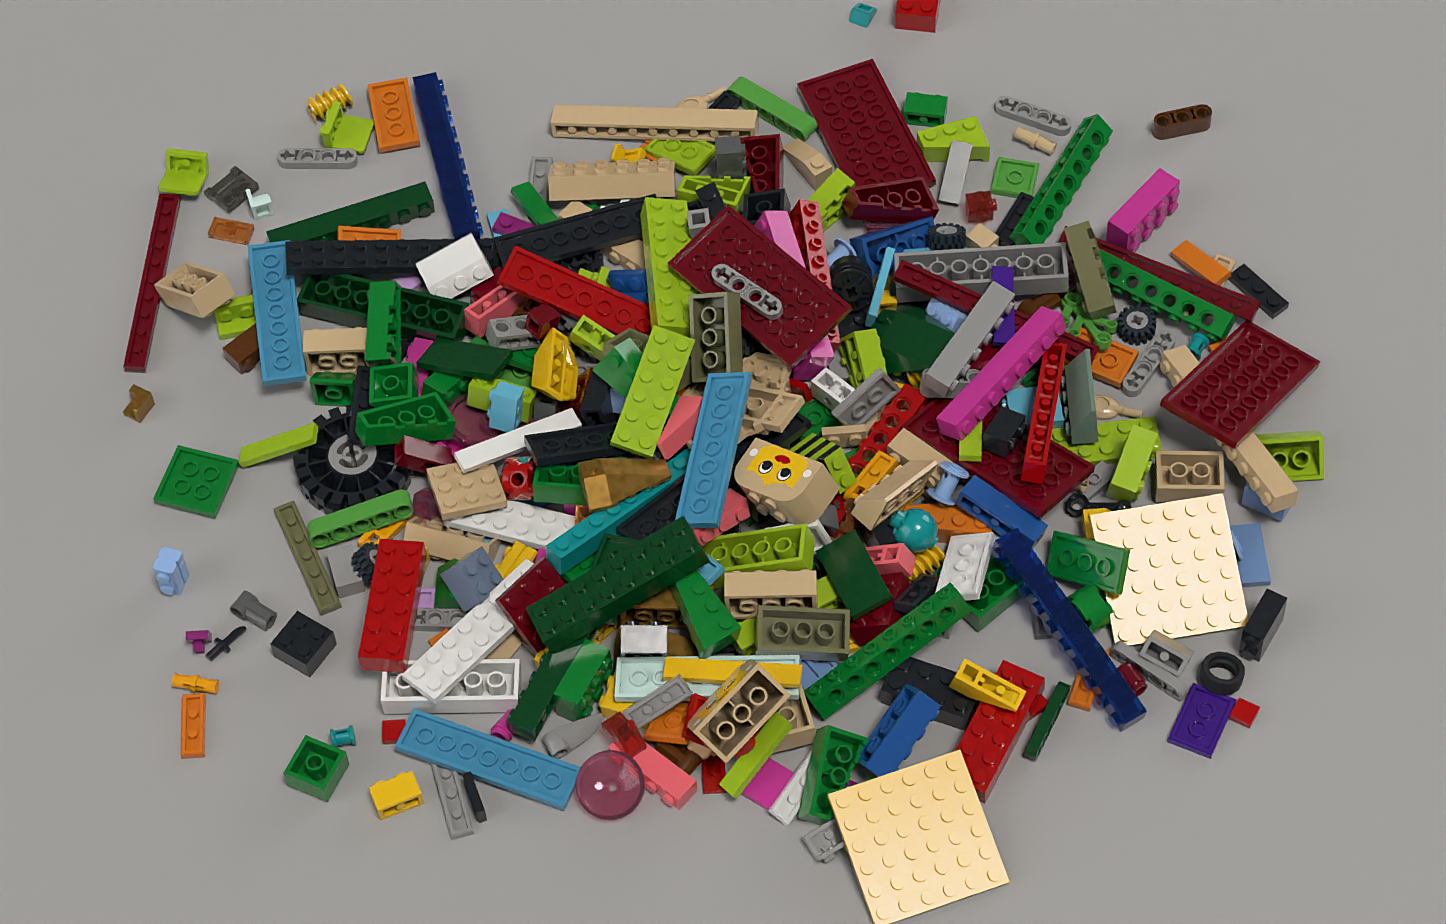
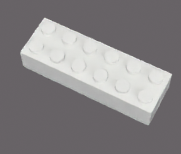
M483 659L437 704H434L406 683L402 678L403 673L382 672L381 705L384 714H411L414 708L426 713L507 712L509 709L516 708L521 693L522 669L520 659ZM409 660L407 669L417 660Z

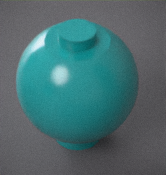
M911 508L904 512L898 509L889 521V525L893 527V535L897 544L904 543L912 553L924 552L928 548L932 549L939 539L937 537L938 527L934 517L923 509Z

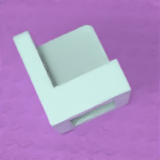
M246 189L254 220L274 215L272 202L267 193L252 197L250 189Z

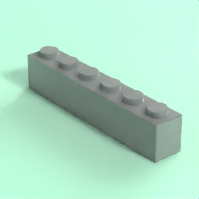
M993 281L928 370L923 384L943 397H946L949 391L954 392L960 383L958 381L961 375L965 377L971 367L969 363L972 360L976 361L982 352L980 349L982 345H988L993 337L992 331L1000 328L1004 321L1002 318L1004 314L1009 315L1014 308L1013 299L1015 294Z

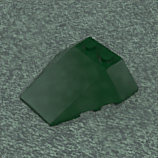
M909 305L883 308L870 328H876L877 335L880 338V347L885 359L887 374L893 373L895 376L907 371H911L912 374L921 373L925 369L931 368L955 334L921 308Z

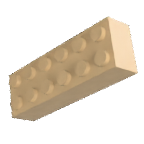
M660 158L658 161L639 159L637 162H629V160L621 159L614 163L599 160L595 163L577 161L575 164H566V162L562 161L555 162L554 165H550L548 174L549 201L640 198L654 193L656 197H675V160L670 161L669 158Z

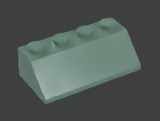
M1085 349L1065 366V376L1061 377L1062 389H1067V391H1063V402L1068 404V407H1064L1065 420H1070V422H1066L1067 436L1071 435L1072 444L1098 442L1090 349Z

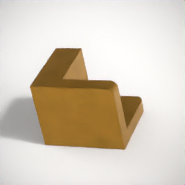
M133 384L129 389L132 400L124 409L123 414L141 423L153 408L155 402L151 392Z

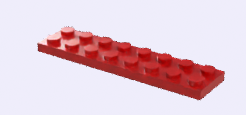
M514 247L498 278L497 284L539 303L543 304L546 302L557 311L577 320H580L585 315L615 336L628 328L649 336L651 334L649 305L520 247Z

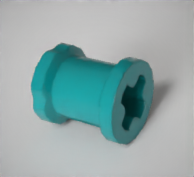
M1195 332L1191 336V342L1187 347L1199 361L1202 351L1209 346L1210 341L1205 335Z
M353 725L339 730L330 729L331 741L334 747L337 748L346 744L356 745Z

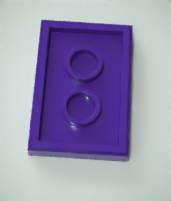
M1193 683L1168 737V743L1211 759L1228 722L1229 715L1236 704V699L1227 695L1214 694L1205 687Z

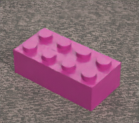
M1159 168L1108 220L1106 242L1136 252L1140 243L1144 239H1149L1153 230L1157 226L1160 227L1170 213L1172 214L1176 211L1179 205L1180 180Z

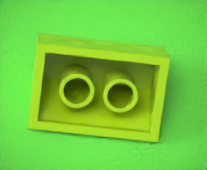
M472 378L468 386L467 405L488 411L492 402L489 401L492 388L497 387L499 381L525 388L521 421L529 422L534 413V403L540 393L539 391L497 378L494 381Z
M1319 430L1255 434L1291 481L1324 479L1323 435Z

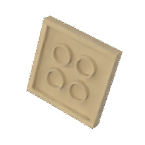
M458 463L426 469L442 520L507 507V499L494 463L467 473L462 472Z

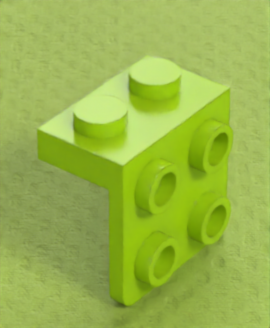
M333 101L331 108L327 109L326 122L321 125L320 136L323 138L325 148H350L355 150L357 154H363L375 124L371 119L344 115L341 102Z
M167 148L165 152L167 170L158 185L159 191L170 194H186L188 196L198 195L209 175L208 152Z

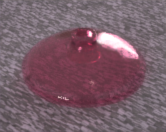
M615 750L602 751L591 756L581 766L576 779V793L582 807L594 817L602 820H618L628 816L638 807L645 792V778L639 764L629 755ZM612 783L617 784V789L615 791L610 790V785Z

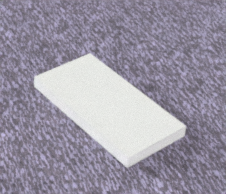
M993 532L950 537L935 593L951 582L964 600L980 598L995 541Z

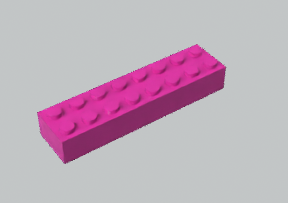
M764 211L754 226L805 267L788 212ZM828 334L791 370L794 380H812L834 359L835 355Z

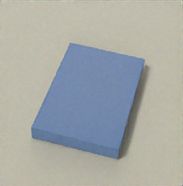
M1261 524L1230 526V530L1237 536L1243 550V560H1240L1238 554L1235 555L1242 587L1270 585L1271 578Z

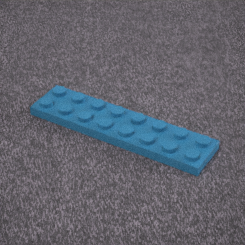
M285 241L248 245L263 386L307 381L294 275H287Z
M750 372L708 374L675 518L677 520L684 515L692 528L720 527L752 380Z
M415 708L395 745L396 751L461 774L471 771L473 778L564 811L583 773L582 767Z

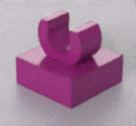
M209 630L186 631V641L193 643V652L196 654L205 653V643L212 642V633Z

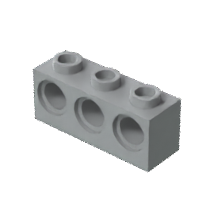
M527 315L489 319L485 334L490 346L511 350L540 347L545 337L538 340L524 328Z

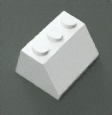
M472 233L416 263L429 292L433 295L450 299L494 276L491 266Z

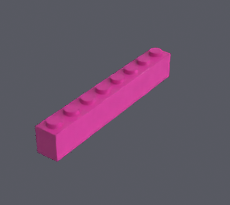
M1041 306L936 417L941 434L962 441L984 419L989 411L998 404L1003 396L1011 390L1017 381L1024 376L1031 366L1038 361L1046 350L1051 347L1060 335L1064 333L1066 325L1062 313Z

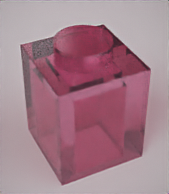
M424 487L414 494L412 503L413 516L431 521L440 515L431 489Z

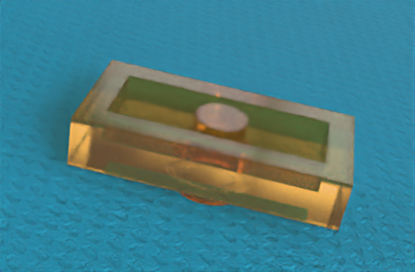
M214 217L208 231V237L248 246L255 228L254 224Z

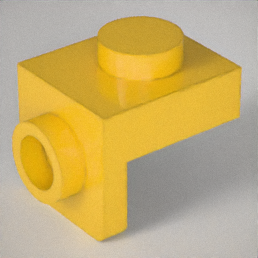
M616 143L611 160L613 163L621 159L637 162L639 159H645L647 152L643 147L625 150L620 143Z

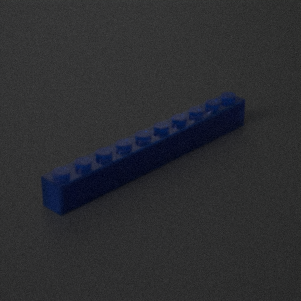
M436 72L412 77L453 237L455 240H459L472 233L475 239H480L483 229L481 222L477 223L476 218H479L477 206H472L471 203L475 202L473 191L467 188V186H470L468 173H463V170H466L464 158H459L458 155L462 154L460 143L454 140L457 138L456 128L450 125L453 122L451 110H446V107H449L447 95H442V92L445 91L443 80H438Z
M1016 528L995 540L992 547L994 558L998 562L1001 561L1009 579L1014 580L1017 584L1020 595L1023 598H1027L1031 604L1032 612L1043 621L1046 632L1053 635L1058 649L1062 653L1065 652L1072 669L1079 672L1084 686L1088 690L1091 689L1098 706L1102 709L1104 708L1109 715L1110 723L1122 732L1142 720L1147 713L1146 708L1020 530Z

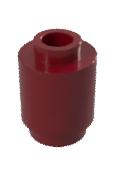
M1123 663L1116 669L1114 678L1128 695L1138 697L1145 692L1148 687L1146 679L1132 663Z

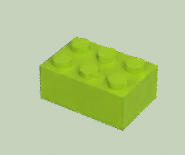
M1134 424L1132 425L1105 497L1116 501L1127 500L1130 504L1133 499L1138 500L1145 483V478L1150 470L1152 459L1159 445V442L1156 441L1158 433Z

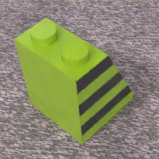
M811 433L789 450L823 463L840 487L837 494L843 493L857 482L842 447L819 435Z

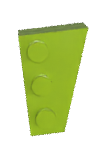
M976 115L917 131V144L927 162H947L952 140L973 144L969 162L970 159H983V162H989L990 146Z
M838 168L808 199L809 201L819 202L823 232L847 214L842 202L849 188L855 187V182Z
M684 175L677 189V200H685L687 203L699 200L695 190L715 182L725 205H729L741 214L744 194H750V176H744V179H731V176H724V179H711V176Z
M876 328L854 331L840 339L841 344L838 348L843 356L840 360L842 365H847L851 375L848 378L854 389L859 387L879 367L887 374L885 359L880 347V338L877 335Z

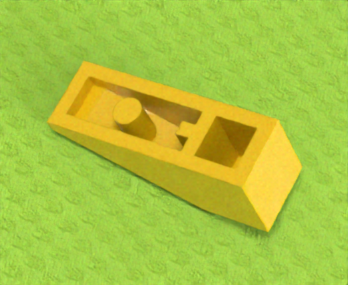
M965 658L949 685L952 689L969 698L1014 712L1017 711L1026 693L1025 690Z

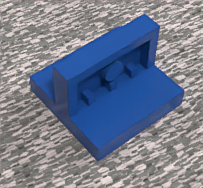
M646 269L611 270L608 273L613 290L647 304L649 302Z

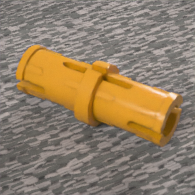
M174 673L171 684L172 687L189 689L195 693L203 691L217 694L220 682L217 679L202 678L196 674L189 676Z

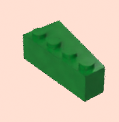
M578 463L570 467H566L565 464L536 467L533 480L534 502L588 506L579 481Z
M697 570L669 586L673 598L680 608L685 625L687 624L693 644L696 645L700 659H707L738 639L741 626Z

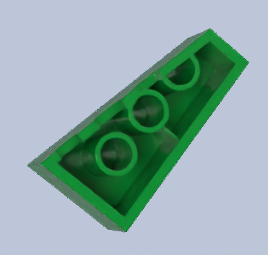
M395 280L370 282V289L367 291L369 305L365 361L372 367L402 363L401 286Z
M476 336L469 343L487 345L488 342ZM435 371L423 381L422 395L437 392L450 413H452L468 395V386L473 377Z
M628 338L616 345L592 371L624 398H627L643 353L632 339ZM677 394L674 397L666 421L669 420L679 400V396Z
M433 392L357 413L355 432L364 446L397 444L404 435L424 441L453 439L456 420L438 393Z
M830 725L816 729L798 814L799 819L818 825L831 820L833 810L828 794L842 790L848 784L851 778L850 774L855 764L858 763L861 757L860 753L863 747L866 746L869 738Z

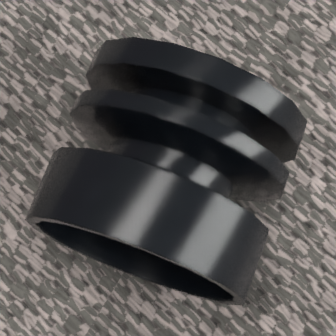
M853 255L842 256L835 260L829 268L832 290L852 306V311L864 308L872 300L874 294L870 266L861 257Z

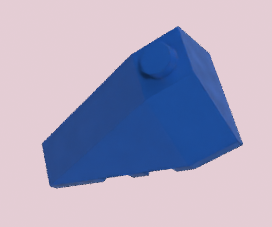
M933 217L888 227L849 239L850 245L855 250L857 257H861L870 266L872 280L878 277L886 248L891 247L895 249L894 253H902L905 249L924 248L928 244V228L934 225ZM894 255L888 275L892 273L895 268Z

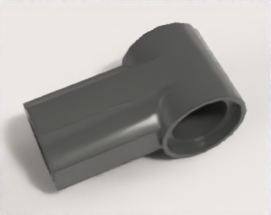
M245 590L230 606L231 612L241 620L248 619L265 630L270 629L277 618L275 611L261 604L252 593Z

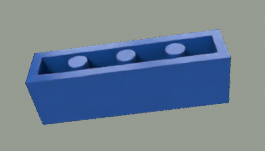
M976 475L961 490L955 502L960 508L1028 554L1041 540L1048 527L1040 518L1011 501Z

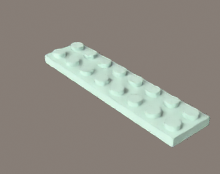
M800 655L710 656L707 658L730 661H748L753 659L756 662L800 665ZM676 656L678 658L700 659L699 656ZM617 657L615 701H638L668 682L663 681L666 657ZM686 682L693 692L692 694L696 693L708 699L722 685ZM784 688L791 695L787 700L799 699V689ZM691 695L683 701H690Z

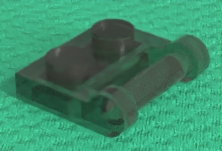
M236 166L232 167L229 170L230 173L213 187H208L204 191L205 196L209 200H213L228 213L232 212L247 199L246 189H250L251 195L259 189L258 183Z

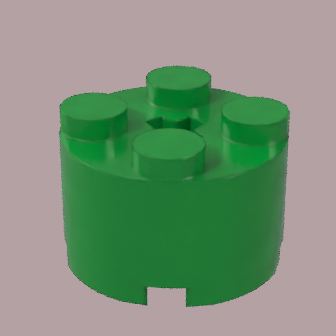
M1093 584L1080 588L1060 603L1061 611L1064 609L1066 616L1063 617L1066 624L1075 635H1084L1083 639L1089 638L1109 625L1111 620L1110 614L1113 613L1110 603L1103 600L1099 595L1098 589Z

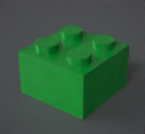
M305 735L283 774L288 786L328 802L348 768L349 760L346 751Z

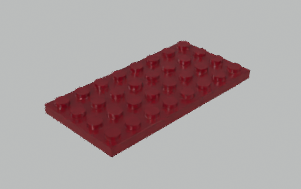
M873 59L797 83V89L811 117L816 120L817 129L836 167L855 182V187L922 176L928 187L936 185V179Z
M729 205L668 262L669 268L700 294L727 292L714 283L711 274L712 269L716 265L725 264L779 299L782 304L783 313L781 317L775 320L764 317L740 301L741 328L791 370L852 311L850 304ZM725 272L723 274L718 273V277L723 276L729 282ZM737 282L733 285V289L741 290L745 284ZM754 293L750 296V300L753 302L759 301L762 295ZM767 305L769 308V312L771 310H777L776 305L773 308Z
M1245 320L1161 399L1159 406L1235 450L1319 367L1320 361L1258 325Z
M954 398L933 399L900 427V431L905 428L950 461L965 469L970 476L976 475L1011 501L1039 518L1047 514L1094 473L1095 465L1055 441L1050 440L1043 484L1021 481L1030 430L1028 425L1024 437L1018 439L1016 449L1010 451L1006 458L982 449L981 461H959V440L941 434L936 417ZM996 406L982 419V441L985 430L1000 410Z

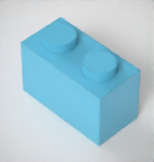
M499 381L496 388H492L489 395V401L492 402L487 413V417L490 418L489 427L504 432L517 429L521 422L525 388Z

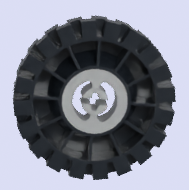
M346 405V413L341 414L339 407L328 410L329 419H326L322 414L313 419V423L318 426L316 444L295 450L296 454L293 455V464L301 492L306 499L310 498L311 505L316 509L320 510L324 507L325 514L327 515L402 489L407 491L411 484L410 476H414L413 469L395 465L394 446L396 444L364 447L346 443L351 405ZM351 451H354L357 463L356 468H353L352 459L350 455Z

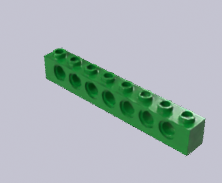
M1099 114L1085 117L1009 236L1016 245L1044 244L1046 238L1053 232L1054 225L1063 216L1066 206L1072 202L1074 193L1081 187V182L1090 173L1091 166L1100 157L1101 150L1108 144L1109 137L1113 133V130Z
M1099 249L1108 283L1112 286L1114 292L1120 295L1126 293L1131 296L1130 299L1138 304L1144 302L1150 305L1149 309L1158 314L1163 311L1169 314L1168 318L1172 321L1179 323L1181 320L1187 323V328L1197 333L1201 330L1206 333L1205 336L1215 342L1218 339L1224 341L1236 321L1233 314ZM1115 270H1119V276L1115 279H1111V273ZM1137 279L1138 285L1135 288H1129L1130 281ZM1157 289V294L1154 297H1147L1149 290ZM1175 298L1176 303L1173 306H1166L1168 299ZM1194 307L1195 312L1191 316H1186V309ZM1209 316L1214 317L1211 325H1204L1205 318Z
M950 582L805 689V695L824 720L972 610L959 591Z

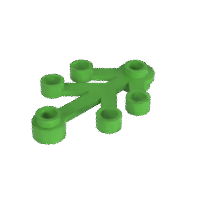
M1075 292L1065 294L1061 304L1064 307L1062 315L1066 328L1069 327V317L1072 312L1077 316L1072 327L1067 330V333L1079 337L1080 329L1084 325L1094 338V344L1100 347L1099 351H1106L1111 346L1112 336L1109 333L1117 331L1118 323L1112 319L1107 320V316L1092 320L1090 314H1085L1080 294ZM1094 324L1103 326L1106 332H1100Z

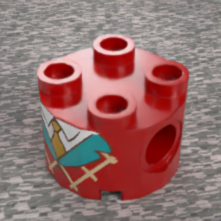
M531 456L506 458L505 462L508 463V466H503L502 484L504 493H509L506 497L507 500L533 501L536 467L544 466H536Z

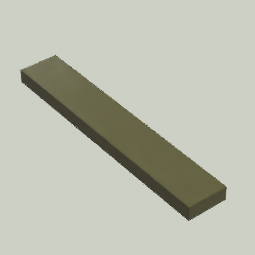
M295 501L273 508L320 615L322 616L342 608L316 548L310 544L308 530Z

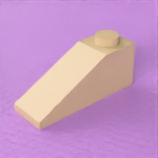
M799 138L783 146L786 157L815 191L832 174V165L819 151Z

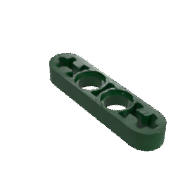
M1061 681L1058 682L1025 751L1026 757L1034 760L1038 759L1068 697L1071 685Z

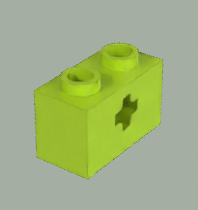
M583 315L572 330L568 340L601 361L603 359V343L612 339L615 335Z

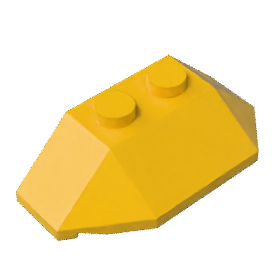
M552 327L534 356L531 386L547 397L559 401H573L576 399L579 368L570 347L571 342L568 340L569 338Z

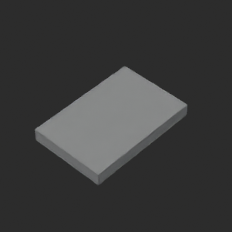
M879 367L831 413L844 426L865 424L901 389Z

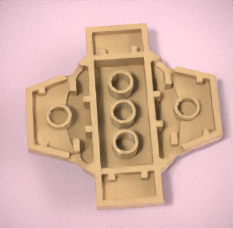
M755 352L743 362V372H750L752 380L738 444L746 437L757 433L768 435L770 431L782 433L805 403L803 396L787 393L785 390L791 369L774 355ZM692 383L683 396H703L706 383ZM694 437L686 443L689 449L692 448Z

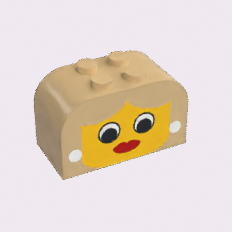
M759 438L754 439L736 465L734 472L736 482L761 514L765 516L770 514L782 523L787 521L794 525L804 523L808 525L816 521L824 513L840 489L823 463Z
M750 659L738 667L696 711L687 727L719 758L727 763L791 695L762 666L753 659Z

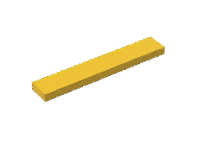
M666 657L663 681H669L680 674L685 682L723 684L746 661ZM757 662L783 688H801L803 665Z

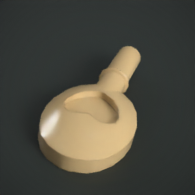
M722 86L711 93H707L705 96L694 95L681 100L675 108L708 109V103L717 99L723 91H726V88Z
M1094 394L1097 420H1111L1117 417V415L1142 418L1143 410L1120 406L1115 399L1107 395Z

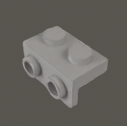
M835 817L802 837L816 861L824 860V862H827L837 856V850L842 847L844 850H847Z

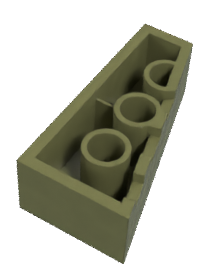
M1085 221L1064 228L1068 244H1066L1067 252L1074 261L1071 263L1074 275H1078L1080 281L1076 282L1078 291L1085 298V301L1082 302L1085 314L1089 313L1092 320L1117 313L1090 222Z

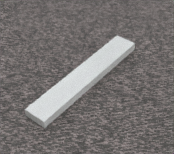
M570 408L454 453V457L462 472L467 473L527 450L524 443V435L582 427V424L574 410Z

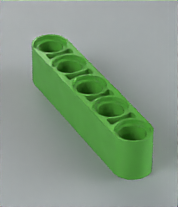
M738 77L726 90V92L741 99L740 106L742 108L757 110L759 118L795 139L799 138L803 142L806 141L818 127L813 117L745 77Z
M396 490L311 520L307 525L310 544L315 548H323L410 517L413 514L410 493L406 490Z

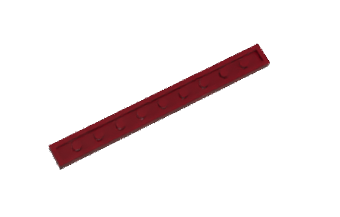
M159 194L123 365L125 371L146 372L161 300L154 284L166 276L181 202L180 194Z
M1063 230L1058 243L1066 242L1068 244L1065 231ZM1096 238L1099 249L1237 317L1253 322L1261 304L1260 301Z
M901 260L892 279L970 314L983 296L905 260ZM1014 309L1016 334L1031 316ZM1065 331L1055 341L1056 343L1067 344L1065 357L1071 360L1076 358L1085 349H1090L1091 365L1100 348Z

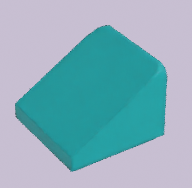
M858 3L852 8L849 21L866 28L871 23L877 9L863 3Z

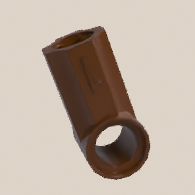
M1058 293L1041 294L1033 300L1025 299L1020 303L1017 310L1032 317L1041 306L1051 310L1061 305V298Z
M656 743V751L689 775L702 763L700 757L688 748L683 749L675 743Z

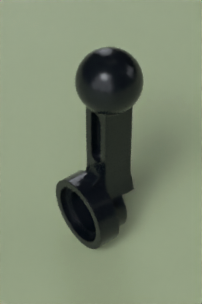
M1080 493L1073 494L1067 499V510L1074 516H1082L1085 509L1106 508L1111 511L1132 508L1127 500H1119L1118 502H1089L1088 498ZM1076 503H1082L1084 505V507L1079 510L1072 508V506Z

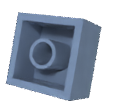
M483 546L465 555L440 574L464 612L486 600L490 596V592L504 580Z

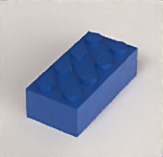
M906 683L868 737L869 740L860 753L861 757L858 763L878 777L898 771V766L901 762L910 756L912 746L924 736L926 726L938 716V709L941 705L919 689Z

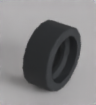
M1214 652L1207 655L1203 660L1199 672V680L1203 687L1214 694H1234L1242 685L1245 667L1242 661L1235 655L1228 652ZM1216 667L1227 669L1235 678L1228 680L1220 679L1214 676L1210 669Z

